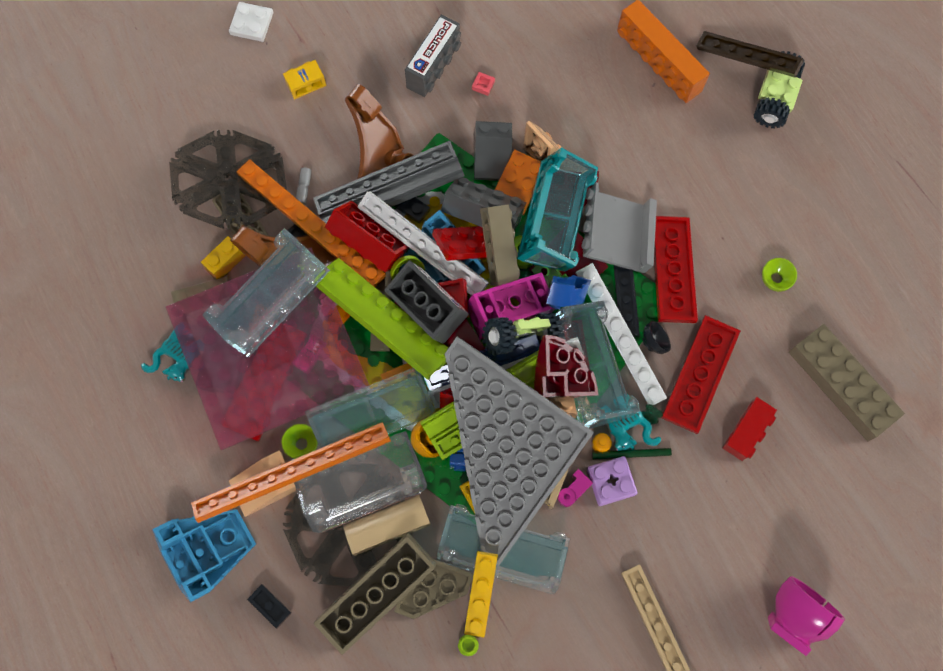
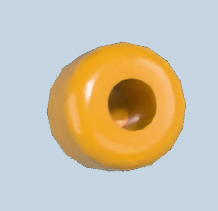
M598 433L594 436L591 445L595 452L603 453L609 451L612 446V440L606 433Z

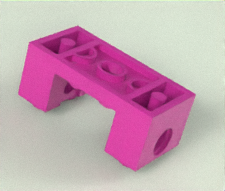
M542 272L475 293L468 300V313L480 340L485 339L482 337V333L485 332L482 329L485 327V322L488 319L507 317L512 322L518 319L525 320L529 318L530 320L536 317L537 314L552 313L555 310L549 304H546L549 287ZM510 298L517 299L519 306H513L510 303Z

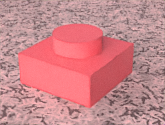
M478 72L472 85V90L488 96L495 83V78Z

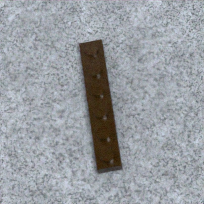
M707 31L703 32L696 45L698 50L795 78L804 62L803 58Z

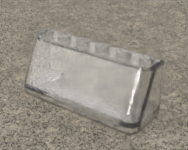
M406 431L390 437L391 442L294 482L303 514L313 532H326L417 495L427 488L424 474Z

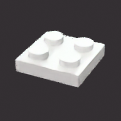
M239 2L229 29L230 35L264 42L273 16L272 8Z

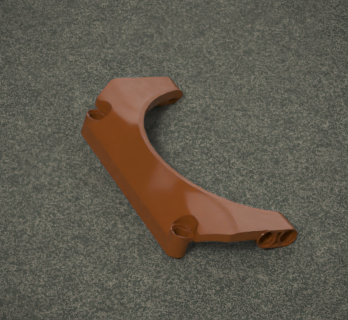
M357 84L345 98V102L353 116L359 136L360 167L357 177L359 179L414 155L402 152L404 147L396 127L380 111L382 107L371 93L362 85ZM242 225L230 239L242 253L275 280L302 281L305 277L310 281V278L316 275L317 270L320 272L336 260L334 256L309 235L295 238H274L255 232Z

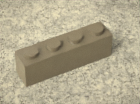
M509 204L480 208L490 284L499 286L519 280L520 269L517 266L516 259L518 253L514 244L515 232L512 228V211L509 208Z

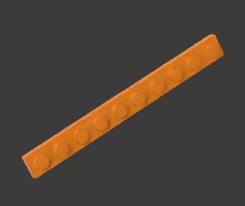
M249 159L236 171L244 181L336 259L340 258L371 285L376 287L386 277V274L377 269L375 264L362 258L360 253L346 246L345 242L338 237L331 235L324 228L326 223L253 161Z
M383 422L192 502L195 520L200 523L391 442Z

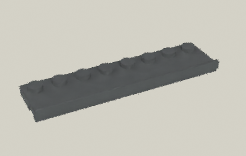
M447 141L316 196L313 199L321 220L327 223L335 208L350 201L359 205L368 191L392 207L462 178L464 173L451 142Z

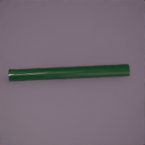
M671 448L617 450L603 453L592 452V459H615L622 456L626 458L671 456L672 450Z

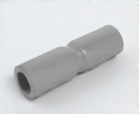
M301 168L296 199L304 205L307 202L312 172L309 168Z

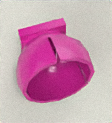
M790 576L781 585L776 594V613L772 611L768 616V622L772 631L807 656L811 651L810 644L829 639L840 629L845 618L830 602H827L823 607L827 601L824 597L801 580Z

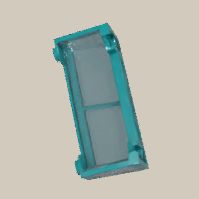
M562 147L541 161L517 259L560 271H567L577 265L579 261L578 252L573 251L587 188L594 185L597 181V166Z

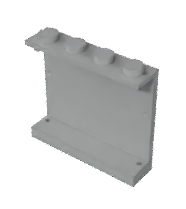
M596 182L586 193V199L588 200L584 212L586 222L583 226V232H585L582 242L583 257L642 273L647 272L654 266L657 200L650 198L644 205L600 193L598 189L599 183Z

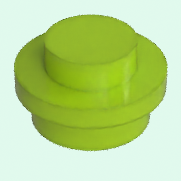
M464 635L458 642V649L464 656L474 655L479 647L478 640L472 635Z

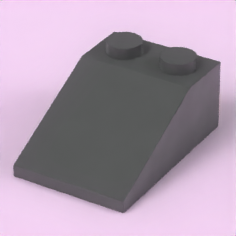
M476 121L473 133L474 180L499 181L512 155V123Z

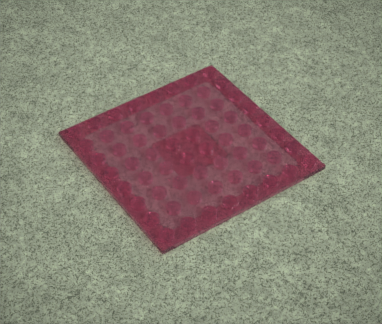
M312 248L166 306L221 451L370 388L334 301L310 282V278L321 271Z

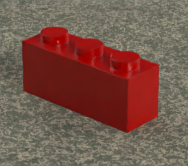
M756 397L751 401L722 448L741 461L746 458L750 459L756 451V448H754L756 443H760L766 436L764 430L767 426L770 427L776 420L774 415L777 409Z

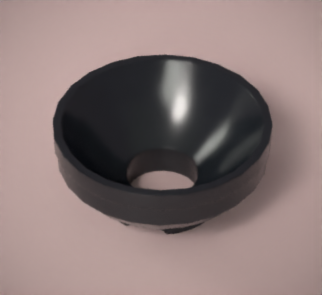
M651 321L645 325L642 341L648 350L658 354L669 352L671 344L663 327L656 321Z

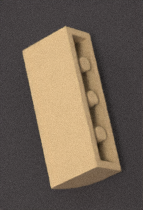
M418 495L343 525L351 552L356 556L403 537L407 533L410 534L428 527L430 522Z

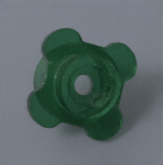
M647 404L645 406L646 409L641 413L650 424H657L659 422L658 419L663 416V412L653 407L652 404Z

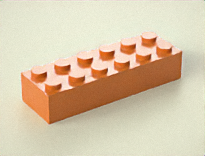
M636 0L623 9L617 29L620 37L624 38L630 44V47L641 55L642 60L648 63L657 75L661 76L665 84L676 92L679 99L688 103L703 91L710 75L704 66L640 0Z

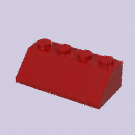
M353 201L335 208L324 227L331 235L345 242L346 246L356 250L362 258L369 260L375 264L377 269L385 273L409 249L406 244L360 210Z

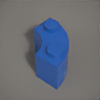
M575 275L567 278L553 276L546 304H549L554 309H560L561 307L579 308L585 301L591 280Z

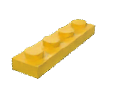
M477 552L464 634L485 637L498 554Z

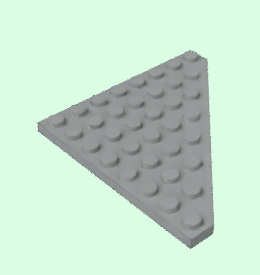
M457 336L445 353L451 391L454 398V407L459 425V434L464 452V461L469 479L481 552L498 554L496 565L499 566L594 431Z

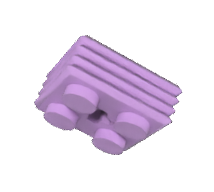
M625 456L587 468L589 479L593 482L592 488L598 506L630 498L638 493ZM610 476L616 479L615 486L607 482Z

